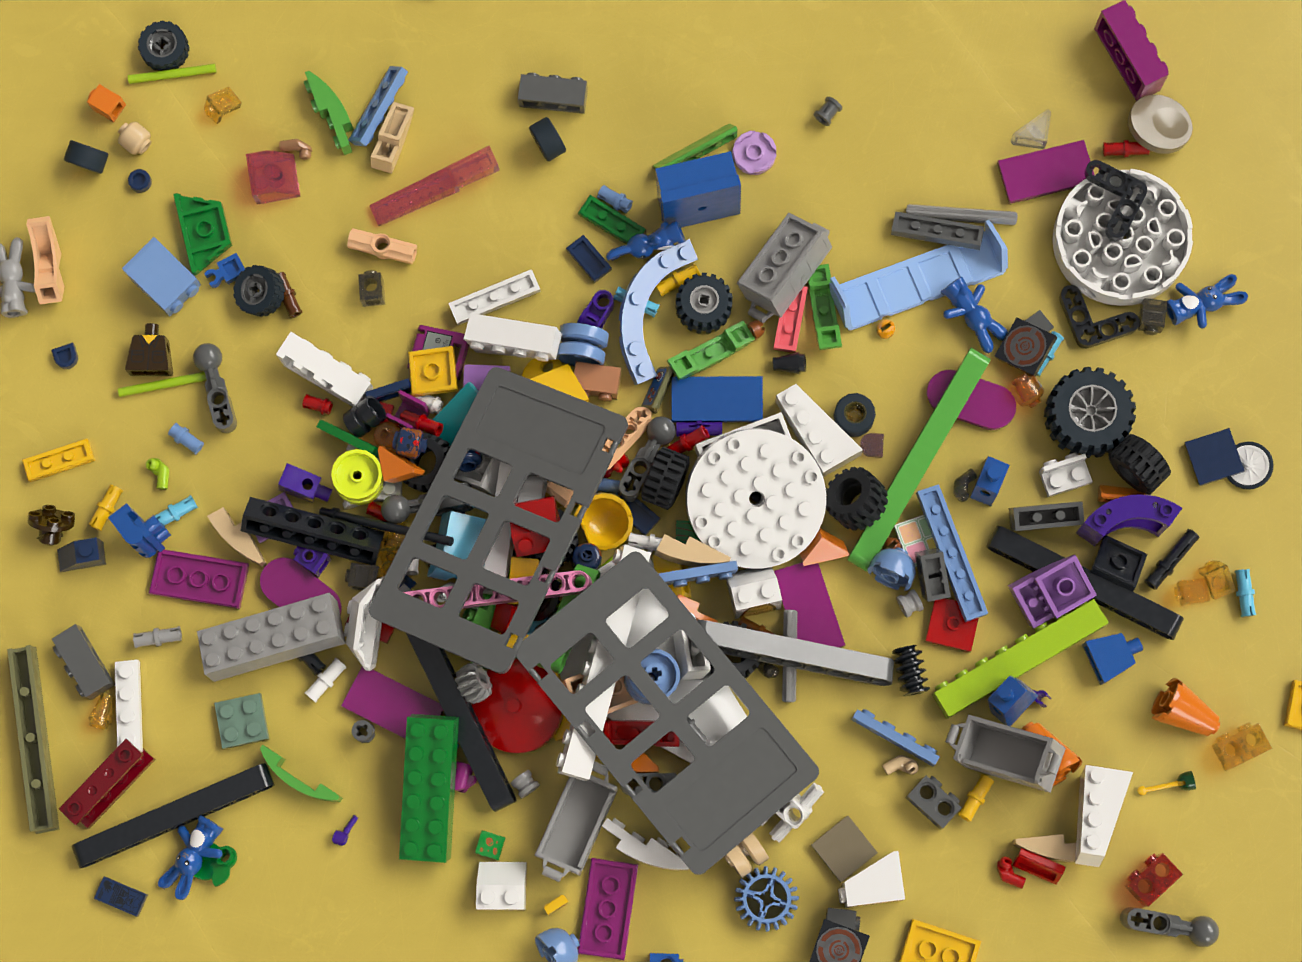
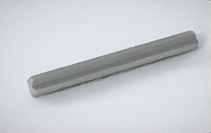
M908 204L906 207V213L943 220L978 223L990 220L992 224L1015 225L1017 223V213L1011 211Z

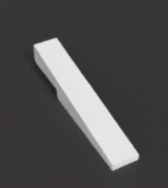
M501 461L495 497L500 494L512 470L511 465ZM506 522L503 525L484 565V569L508 578L514 550L510 522ZM486 588L483 591L484 594L493 595L492 590Z

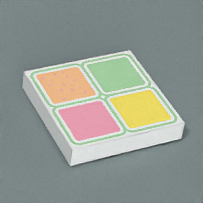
M924 515L894 526L897 538L901 543V548L908 552V556L913 560L915 567H917L915 552L936 548Z

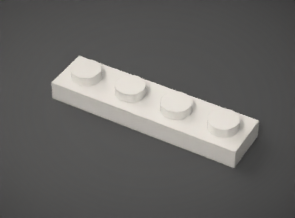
M531 269L450 302L449 306L457 325L468 322L470 313L485 315L541 292Z
M140 661L115 662L117 747L127 738L140 752H143Z

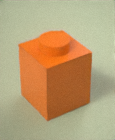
M100 84L90 92L87 101L93 111L112 122H115L126 106L121 96Z

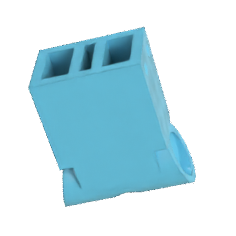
M454 511L443 513L438 534L453 537L454 543L452 546L437 543L436 548L458 558L467 559L487 519ZM430 565L427 573L428 577L445 581L450 578L457 579V575Z

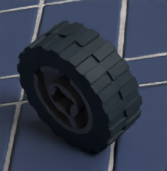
M170 21L153 22L141 32V36L138 39V50L145 63L153 70L178 69L179 66L185 63L186 58L189 56L188 51H190V47L184 32L178 25H174Z
M261 265L248 266L239 273L240 275L236 278V283L233 287V296L236 300L235 303L242 311L262 317L269 316L281 306V302L284 300L285 288L284 281L279 273Z

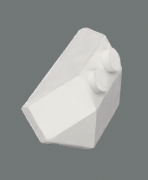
M385 576L377 579L349 601L347 613L350 614L349 623H346L344 629V636L347 637L346 644L366 671H371L376 667L382 622L375 620L369 614V607Z

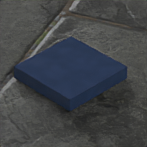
M1230 428L1185 442L1199 486L1245 472Z

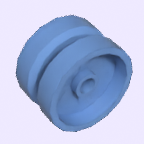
M565 323L560 326L562 343L559 344L557 360L571 366H575L576 361L604 365L606 354L602 349L608 345L609 333L607 331L581 323Z
M655 649L641 661V666L648 674L654 676V682L669 697L676 690L680 682V670L676 660L669 653L661 649ZM624 676V684L630 696L642 704L651 705L628 676Z

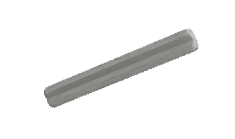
M796 610L784 611L783 636L797 639L798 612ZM783 666L782 700L783 702H795L797 669Z

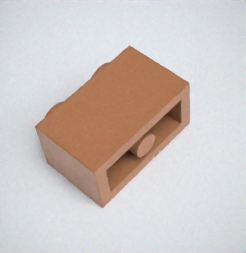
M576 361L574 374L588 398L589 396H596L602 401L617 400L621 368Z

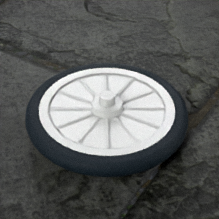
M1247 441L1237 444L1236 448L1245 472L1227 477V479L1241 489L1250 490L1261 487L1270 479L1273 472L1274 463L1270 452L1263 445L1256 442Z

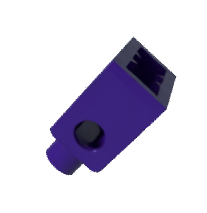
M288 463L278 483L279 491L311 503L314 502L315 497L328 502L333 490L321 485V477ZM305 484H311L313 486L310 490H306L303 488Z

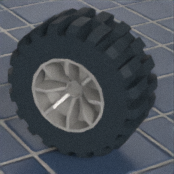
M1084 367L1080 372L1076 369L1071 371L1068 376L1064 375L1057 385L1054 386L1046 401L1047 406L1044 409V417L1047 418L1045 422L1046 429L1051 430L1049 436L1053 441L1057 439L1060 442L1059 448L1062 450L1065 447L1071 450L1069 454H1086L1087 458L1094 455L1098 458L1102 457L1106 452L1109 454L1130 433L1136 415L1133 414L1136 410V403L1131 402L1133 397L1131 390H1125L1126 383L1123 379L1117 381L1115 373L1110 371L1109 374L1103 373V368L1097 367L1095 371H1091V367Z

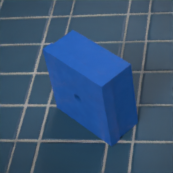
M731 151L655 169L657 198L661 210L662 223L667 222L671 224L674 221H678L682 228L740 214L741 183L735 169Z

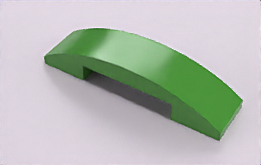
M829 264L819 265L808 280L819 350L842 347L835 304L829 287V283H831Z
M741 321L725 329L723 334L690 351L685 350L668 359L667 362L678 380H681L723 361L753 342L755 338L745 322Z
M261 746L260 750L267 764L289 786L316 799L341 802L343 798L320 783L317 789L313 790L282 769L281 766L286 759L268 747Z

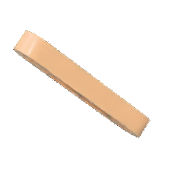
M637 407L626 417L628 422L627 429H631L634 432L632 434H624L620 442L621 446L616 449L607 470L647 430V426L652 420L650 409ZM607 439L602 451L608 453L613 441Z

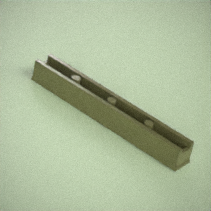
M27 645L22 648L7 649L30 832H35L36 834L60 830L37 648Z

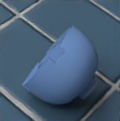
M899 547L881 550L875 555L868 567V573L871 574L873 572L876 575L875 580L895 590H899L900 586L905 587L904 591L909 590L916 574L915 564L911 557L908 556V552Z
M551 928L536 936V947L541 957L545 956L548 962H578L579 953L577 947L580 945L573 933L569 935L563 929Z

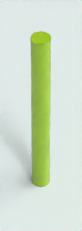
M215 64L133 74L128 75V82L133 84L216 73L217 70Z
M199 372L118 388L119 397L206 381L207 379L205 372Z

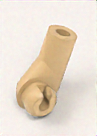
M898 755L882 765L887 775L896 770L915 774L919 768L914 759L903 755Z

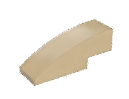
M393 102L379 131L378 142L371 155V168L392 174L414 113L413 107Z
M224 507L207 516L218 533L236 551L262 567L267 565L251 534L241 532L242 522L235 526L231 516Z
M664 534L654 554L667 561L692 567L725 563L731 559V557L690 536L686 544L666 534Z
M1063 834L1013 840L1014 846L1020 849L1024 848L1047 859L1075 862L1076 843L1064 844Z

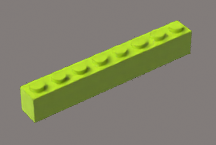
M1094 599L1090 602L1086 601L1076 607V610L1071 613H1065L1058 618L1054 617L1056 620L1050 625L1046 622L1034 629L1036 631L1035 634L1030 637L1024 634L1016 639V645L1008 649L1006 645L994 652L996 657L990 660L985 657L975 663L977 668L968 672L965 669L955 675L956 680L948 683L946 680L935 687L936 692L932 696L945 718H950L996 691L1009 676L1020 677L1105 627L1109 622Z

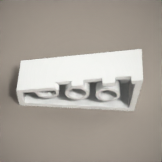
M1085 765L1080 776L1075 864L1099 867L1102 863L1133 772Z

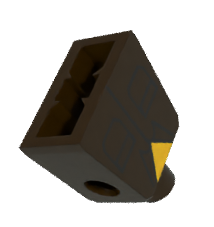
M147 323L145 324V335H134L132 337L125 370L130 376H173L170 343L166 336L158 335V324Z

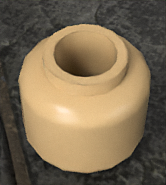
M138 122L124 123L118 130L120 134L118 143L133 155L143 154L152 143L150 132Z

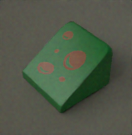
M482 830L475 853L499 860L506 838Z

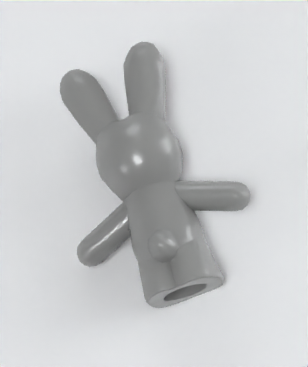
M19 237L14 238L11 242L9 259L7 258L5 247L0 243V282L3 284L0 286L2 301L0 313L7 318L28 314L24 304L25 296L23 291L35 292L34 284L21 281L23 269L20 259L23 240Z

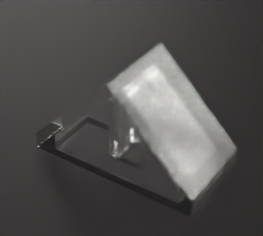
M1047 109L1013 133L1010 142L1017 146L1045 149L1048 141L1051 111Z

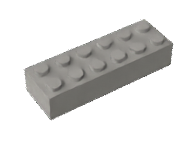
M330 593L197 631L204 675L214 682L346 644L338 601Z

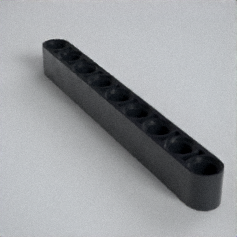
M996 526L987 544V548L992 552L1032 572L1065 558L1001 526ZM1082 566L1097 594L1090 601L1094 599L1098 605L1166 639H1175L1184 620L1181 615L1091 573V570Z
M407 634L445 715L459 717L458 741L490 807L494 812H497L515 803L517 800L514 791L471 703L467 702L465 697L461 696L460 690L457 689L458 684L455 682V678H457L456 672L445 650Z
M263 763L79 841L71 847L79 868H85L177 829L179 826H184L198 820L200 815L205 817L275 786L267 764Z

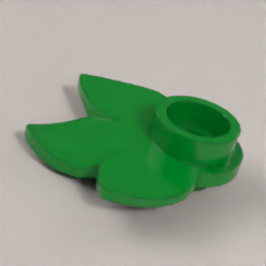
M213 843L210 848L220 849L223 852L222 857L218 859L202 857V867L194 876L204 881L212 879L214 886L217 887L225 883L229 878L230 869L237 861V852L230 846L219 847ZM226 855H229V859L226 862H223V858Z

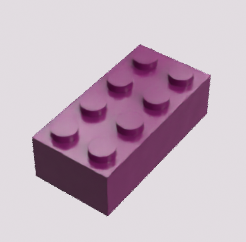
M1123 0L1102 10L1094 30L1136 102L1144 96L1159 92L1169 75L1168 67L1158 57L1157 48L1154 43H1150L1145 27L1138 23L1133 7L1131 5L1128 6L1126 0Z

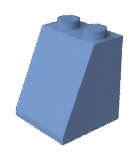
M155 237L122 268L131 281L169 316L179 312L183 307V303L189 297L195 296L201 286L197 278Z

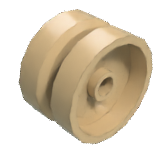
M753 833L724 856L728 864L734 867L741 878L752 872V866L747 860V856L759 866L769 859V856Z

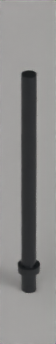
M321 507L319 510V515L405 536L410 528L342 512L339 508L335 507L332 509ZM428 531L423 539L447 546H452L454 543L453 537Z

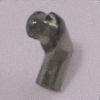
M969 469L954 481L953 494L960 502L968 500V484L977 478V474L973 469Z
M759 661L760 664L757 669L764 677L775 678L778 676L779 668L777 666Z

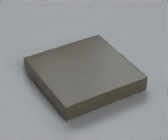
M846 816L811 844L840 883L878 853L849 816Z

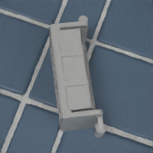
M791 213L786 215L737 282L745 298L752 302L748 315L763 323L774 314L780 318L783 316L832 249L828 239L830 233L828 229L816 223L811 224ZM759 306L769 312L765 314L757 310L755 307Z
M968 715L966 723L951 724L945 741L956 750L953 757L954 760L964 767L1051 793L1066 749L1053 738ZM961 727L963 728V730L959 738L958 744L955 745V741L957 739Z
M594 761L592 771L606 776L605 779L601 780L592 775L586 781L569 777L535 853L536 857L543 860L544 870L542 875L557 882H560L561 878L568 872L578 876L581 875L618 791L617 786L608 783L609 770L605 765ZM547 862L565 869L564 872L561 873L546 866Z

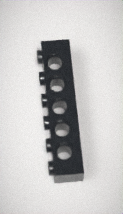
M253 497L249 498L243 513L240 530L241 532L376 566L385 533L377 529Z

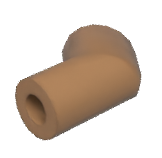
M299 139L280 141L279 147L282 152L296 150L300 152L299 157L301 159L308 160L311 158L312 148Z

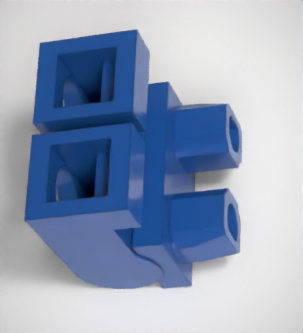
M127 503L108 517L125 541L145 558L154 556L157 550L159 552L164 550L165 547L162 542L171 536L166 527L154 515L144 521Z

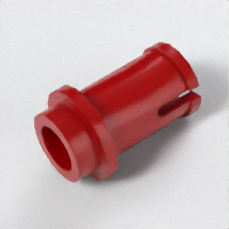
M306 394L302 406L305 409L321 412V415L324 416L331 413L333 402L329 398L321 399Z
M374 501L369 503L366 514L387 522L382 516L381 505Z

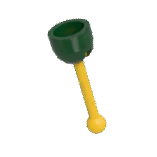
M1192 771L1180 774L1175 782L1151 787L1140 786L1137 792L1139 795H1145L1150 791L1178 786L1184 791L1196 789V784Z

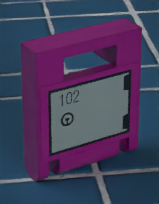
M419 325L418 331L424 334H416L412 351L447 346L454 347L455 344L456 347L461 348L456 364L457 380H460L469 349V344L464 340L465 334Z

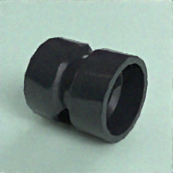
M367 396L357 404V408L354 406L343 414V421L347 429L354 436L361 438L370 432L372 427H376L386 420V412L376 398Z

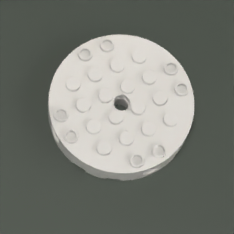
M1136 169L1120 170L1144 182L1148 190L1125 235L1127 239L1112 241L1105 233L1106 226L1122 197L1089 182L1087 179L1080 182L1069 193L1054 224L1053 250L1061 272L1071 285L1079 288L1082 294L1104 304L1130 306L1147 302L1159 296L1177 279L1184 269L1192 250V221L1188 209H1185L1180 200L1181 197L1160 178ZM1108 172L1105 173L1102 179L1103 181H1105L1107 175L1109 174ZM1113 176L1110 178V183L1115 187H1119L1122 185V180L1117 176ZM1136 187L1133 190L1130 200H1135L1139 193V188ZM1127 205L1120 208L1121 213L1125 216H1130L1133 213L1131 207ZM1119 220L1115 228H1113L1114 234L1120 232L1119 229L1123 223Z
M741 429L715 440L695 461L686 484V511L697 537L703 544L731 557L729 562L737 561V566L743 568H769L796 557L815 538L823 522L826 509L825 483L814 458L802 445L792 438L768 429ZM753 492H759L761 495V500L757 504H751L749 501V496Z

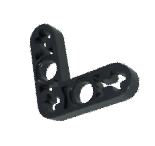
M1093 160L1085 168L1084 174L1086 179L1122 197L1105 229L1106 236L1110 240L1120 241L1126 235L1147 194V186L1141 180L1102 161ZM1095 167L1099 168V173L1096 176L1092 175V170ZM1108 172L1109 174L1107 175L1105 181H1103L1102 179L1105 173ZM1113 176L1119 177L1122 180V185L1119 187L1111 185L1110 178ZM1137 187L1140 189L1135 200L1132 201L1130 198L1133 190ZM1127 205L1131 207L1133 213L1130 216H1125L1121 213L1120 208ZM1119 220L1123 223L1119 229L1120 232L1114 234L1113 228H1115Z
M1067 285L1060 293V303L1075 341L1081 348H1091L1130 335L1139 327L1140 319L1133 312H1125L1093 323L1078 287ZM1068 291L1070 292V294L1076 295L1073 298L1074 305H1077L1078 303L1080 305L1074 306L1073 308L1069 309V307L1072 306V302L1070 298H1065ZM1075 311L1082 312L1084 321H1074L1072 313ZM1126 318L1134 322L1131 328L1129 325H1125L1120 328L1121 332H1119L1118 325L1123 324ZM1104 325H1110L1114 333L1110 336L1104 335L1101 328ZM1095 331L1097 332V335L1092 336L1089 342H1087L1086 339H1081L1084 332L1086 333V335L1094 334Z

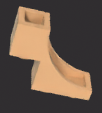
M50 216L27 219L26 224L34 257V289L39 304L61 302L65 288L59 270L61 250Z

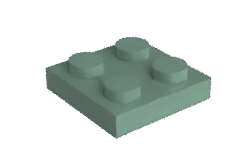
M261 693L214 703L222 749L270 739Z

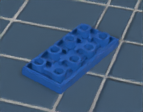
M763 376L687 377L678 380L677 377H672L673 423L697 422V420H702V422H756L763 419Z

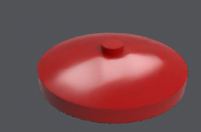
M514 659L511 668L504 674L488 670L487 675L490 677L489 680L492 684V694L485 700L472 704V707L490 744L504 752L527 753L539 749L548 743L558 731L563 720V714L518 659ZM537 665L533 668L542 679L548 675L545 669Z

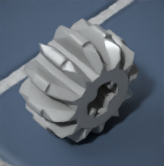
M469 663L456 672L457 678H455V682L458 684L457 689L460 690L461 696H464L467 702L472 704L479 703L492 694L490 677H488L487 671L483 670L482 666L476 663Z

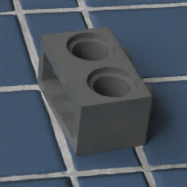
M934 548L915 552L922 597L928 602L951 597L943 551Z
M926 775L905 798L941 830L962 807L958 804L960 800L951 792L946 794L941 789L942 784L935 777L931 776L929 778ZM926 786L931 789L932 797L930 799L921 797V787ZM939 803L948 804L950 807L948 815H941L938 812Z

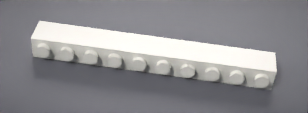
M623 545L619 550H615L612 562L616 565L634 551L640 552L649 562L651 553L632 546ZM640 592L606 619L607 625L625 646ZM596 637L589 642L587 651L590 652L588 661H585L581 671V675H584L582 684H578L575 693L613 663V657ZM616 682L585 709L601 731L604 728ZM587 720L580 725L588 736L596 732ZM570 724L569 730L566 729L562 743L565 744L563 753H559L556 761V766L559 767L557 773L586 781L590 779L596 754Z

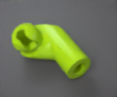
M158 458L148 459L146 468L157 476L156 488L167 490L169 468Z

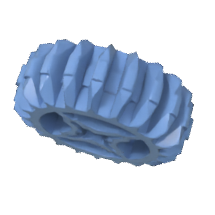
M767 866L763 867L764 874H760L759 869L755 868L756 876L752 877L751 873L746 875L749 879L748 882L743 879L739 881L740 884L745 886L744 889L736 888L735 890L737 893H742V897L734 898L735 902L742 901V905L736 907V911L744 909L746 913L742 914L740 918L743 920L749 916L751 919L747 923L748 926H751L754 921L758 922L756 930H760L761 924H765L766 932L770 931L769 924H773L774 929L778 930L779 925L777 922L781 921L784 926L787 925L784 916L786 915L792 919L794 915L788 912L789 909L797 910L798 906L791 904V901L799 900V896H791V892H795L797 887L794 886L789 889L788 884L793 881L792 878L785 882L783 880V877L786 875L784 871L779 877L776 876V867L773 868L772 874H768ZM768 879L765 890L761 892L749 890L754 882ZM775 881L783 887L786 901L774 895ZM771 887L769 892L770 898L779 903H768V906H765L764 911H762L764 906L763 900L754 895H765L764 892H767L768 888ZM747 897L758 901L760 905L758 917L750 911L747 905ZM770 906L784 908L777 917L765 919Z

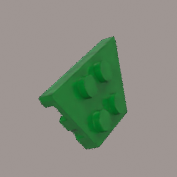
M175 193L173 195L190 268L195 276L232 246L223 204L220 201H207L203 198H191Z

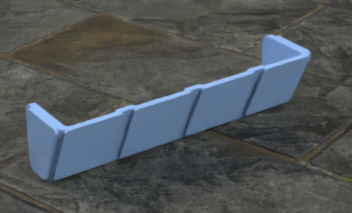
M986 220L984 222L985 231L980 250L945 245L839 284L835 277H831V283H829L830 293L844 327L848 330H854L881 320L882 317L892 316L922 305L928 300L932 301L945 296L941 294V290L959 277H963L967 286L1003 275L1008 268V249L991 221Z

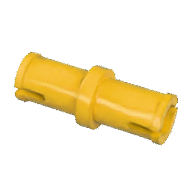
M694 263L678 273L676 271L673 272L671 277L659 282L656 288L661 297H663L667 293L679 288L681 284L683 285L685 279H692V275L697 274L701 276Z
M112 484L109 485L102 501H99L96 505L98 508L89 522V526L102 531L109 515L115 511L114 506L121 493H123L122 489Z
M984 774L980 775L974 789L968 792V799L958 813L959 817L968 822L972 821L979 806L985 803L984 798L992 784H994L990 777Z

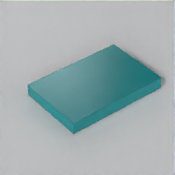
M468 382L432 419L443 424V431L439 438L449 442L450 446L479 392L471 382Z

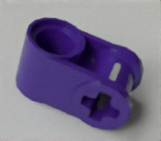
M606 290L597 291L588 306L581 313L577 323L592 325L602 329L614 309V300L611 293ZM602 298L610 301L605 307L598 305V301Z

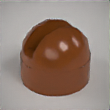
M759 320L746 324L755 340L760 338L765 332V327H761L763 323Z
M894 537L887 538L882 546V550L887 549L893 542L897 544L892 549L896 547L901 548V543Z

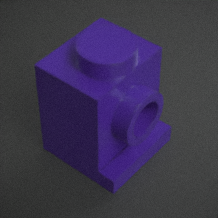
M299 546L296 547L293 553L295 555L293 560L318 578L332 560L326 553ZM308 553H313L311 560H306Z

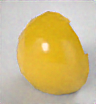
M601 492L595 494L580 525L585 532L588 543L594 544L599 550H608L618 547L627 540L632 532L633 517L630 508L623 499L615 494ZM579 505V507L577 508L574 515L575 517H577L582 505Z

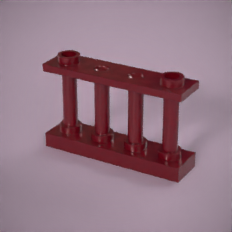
M126 738L63 803L59 810L74 825L81 822L86 828L90 829L156 759L144 748L143 752H140Z

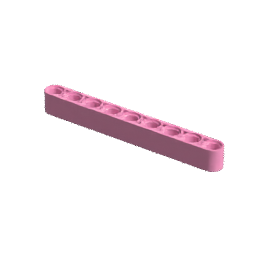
M579 570L556 573L545 598L580 594L592 584V579L588 574ZM548 574L540 575L539 580L545 582ZM533 576L512 578L510 580L522 585H528ZM584 576L586 580L585 585L581 588H576V578ZM556 579H561V589L558 591H553V581ZM474 585L470 592V597L465 602L463 608L518 601L494 591L492 597L485 600L483 598V591L486 588ZM453 586L403 593L415 598L422 596L424 602L441 608L444 604L438 605V596L445 593L448 598Z

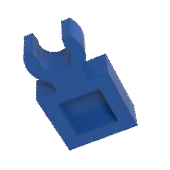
M235 253L217 262L219 269H209L204 274L207 278L216 276L215 280L209 283L212 288H216L224 279L227 284L235 281L239 277V273L244 271L245 268L238 254Z

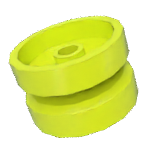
M359 449L346 451L337 458L333 465L331 473L333 485L340 497L346 502L355 505L368 504L378 498L382 492L384 480L381 464L368 451ZM362 475L360 479H354L355 476Z

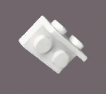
M1072 453L1065 456L1066 460L1057 462L1054 459L1043 464L1044 467L1040 469L1039 474L1048 497L1083 487L1093 482L1085 462L1086 454Z

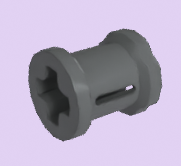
M826 97L823 106L819 111H815L813 115L821 124L830 126L831 119L837 112H841L842 105L834 98Z
M360 720L354 723L352 735L361 743H369L375 737V728L366 720ZM361 727L367 728V736L361 735L359 731Z

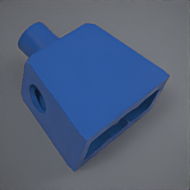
M988 456L970 498L992 506L1010 465ZM981 490L987 491L990 494H985Z
M1122 633L1088 640L1082 644L1100 685L1105 684L1136 663L1133 654L1143 651L1139 638L1126 642Z
M1009 676L989 697L988 704L991 713L1004 725L1011 726L1035 701L1038 694L1023 681Z

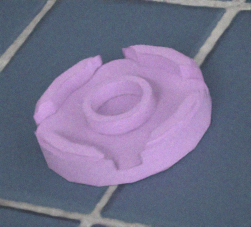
M748 131L736 139L733 147V160L742 172L750 175H759L767 172L773 166L776 159V145L773 139L766 133Z

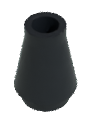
M796 352L781 357H773V370L795 374L806 372V355Z

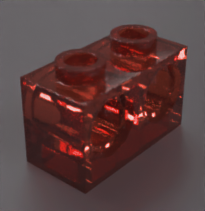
M1153 853L1144 861L1146 866L1140 872L1136 869L1126 878L1129 882L1125 887L1143 907H1149L1183 875L1164 853L1158 855ZM1157 864H1162L1166 869L1163 877L1156 874L1155 868ZM1140 880H1145L1149 885L1146 893H1142L1138 888Z

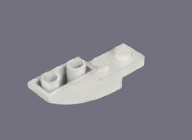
M607 818L603 823L602 827L621 840L616 849L627 856L658 868L689 870L677 853L674 854L668 850L670 845L658 837L657 840L651 838L647 845L643 844L645 841L643 837L634 831L632 834L624 830L626 825L616 818L612 821Z

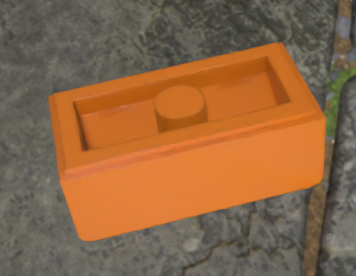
M1099 485L1097 501L1108 503L1111 500L1128 495L1147 494L1133 488Z

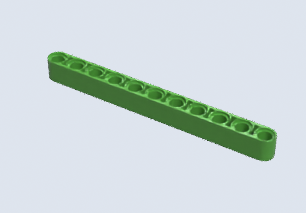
M973 348L969 349L887 490L888 496H886L888 504L884 505L886 508L885 512L880 514L881 518L878 521L875 520L873 522L874 525L871 527L866 526L847 559L849 562L866 572L868 571L872 559L880 552L988 366L990 358Z

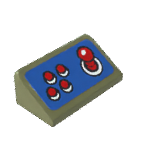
M670 366L657 369V376L653 378L641 407L650 409L652 413L656 414L674 376Z

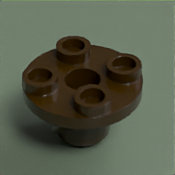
M43 505L42 509L28 513L27 522L31 527L39 530V537L37 539L42 544L52 546L60 543L61 537H63L62 531H67L74 527L75 513L57 510L54 505Z

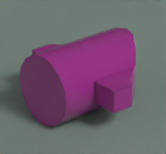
M456 762L455 790L461 793H466L477 782L476 776L472 775L473 770L469 764Z

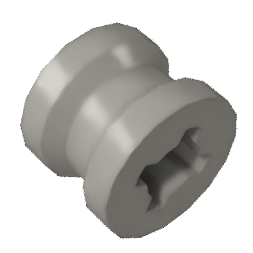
M914 589L910 590L905 596L900 595L896 597L900 609L907 618L912 615V612H920L924 609Z
M530 770L523 772L510 783L514 788H517L521 799L540 786L537 781L533 780Z

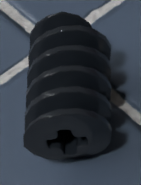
M917 645L900 647L892 651L893 655L899 656L894 660L895 664L901 665L896 669V672L904 674L898 678L899 682L906 683L900 687V691L907 692L903 696L921 694L930 690V687L922 685L928 681V678L921 677V674L926 672V669L919 668L924 659H917V656L923 653L922 650L915 649Z

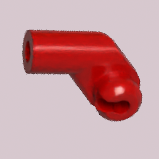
M1002 857L997 862V870L1001 880L1022 889L1026 878L1014 873L1011 865L1012 860L1009 857Z

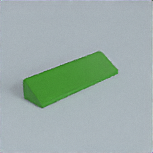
M727 124L659 161L653 167L656 169L699 159L737 138V127Z

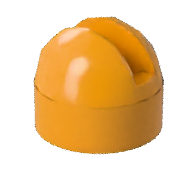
M887 319L880 321L877 326V334L884 339L892 337L895 332L894 323ZM889 324L890 327L882 332L881 328Z

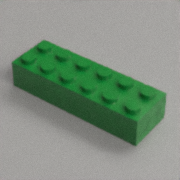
M411 714L407 717L399 859L446 863L451 858L459 717Z

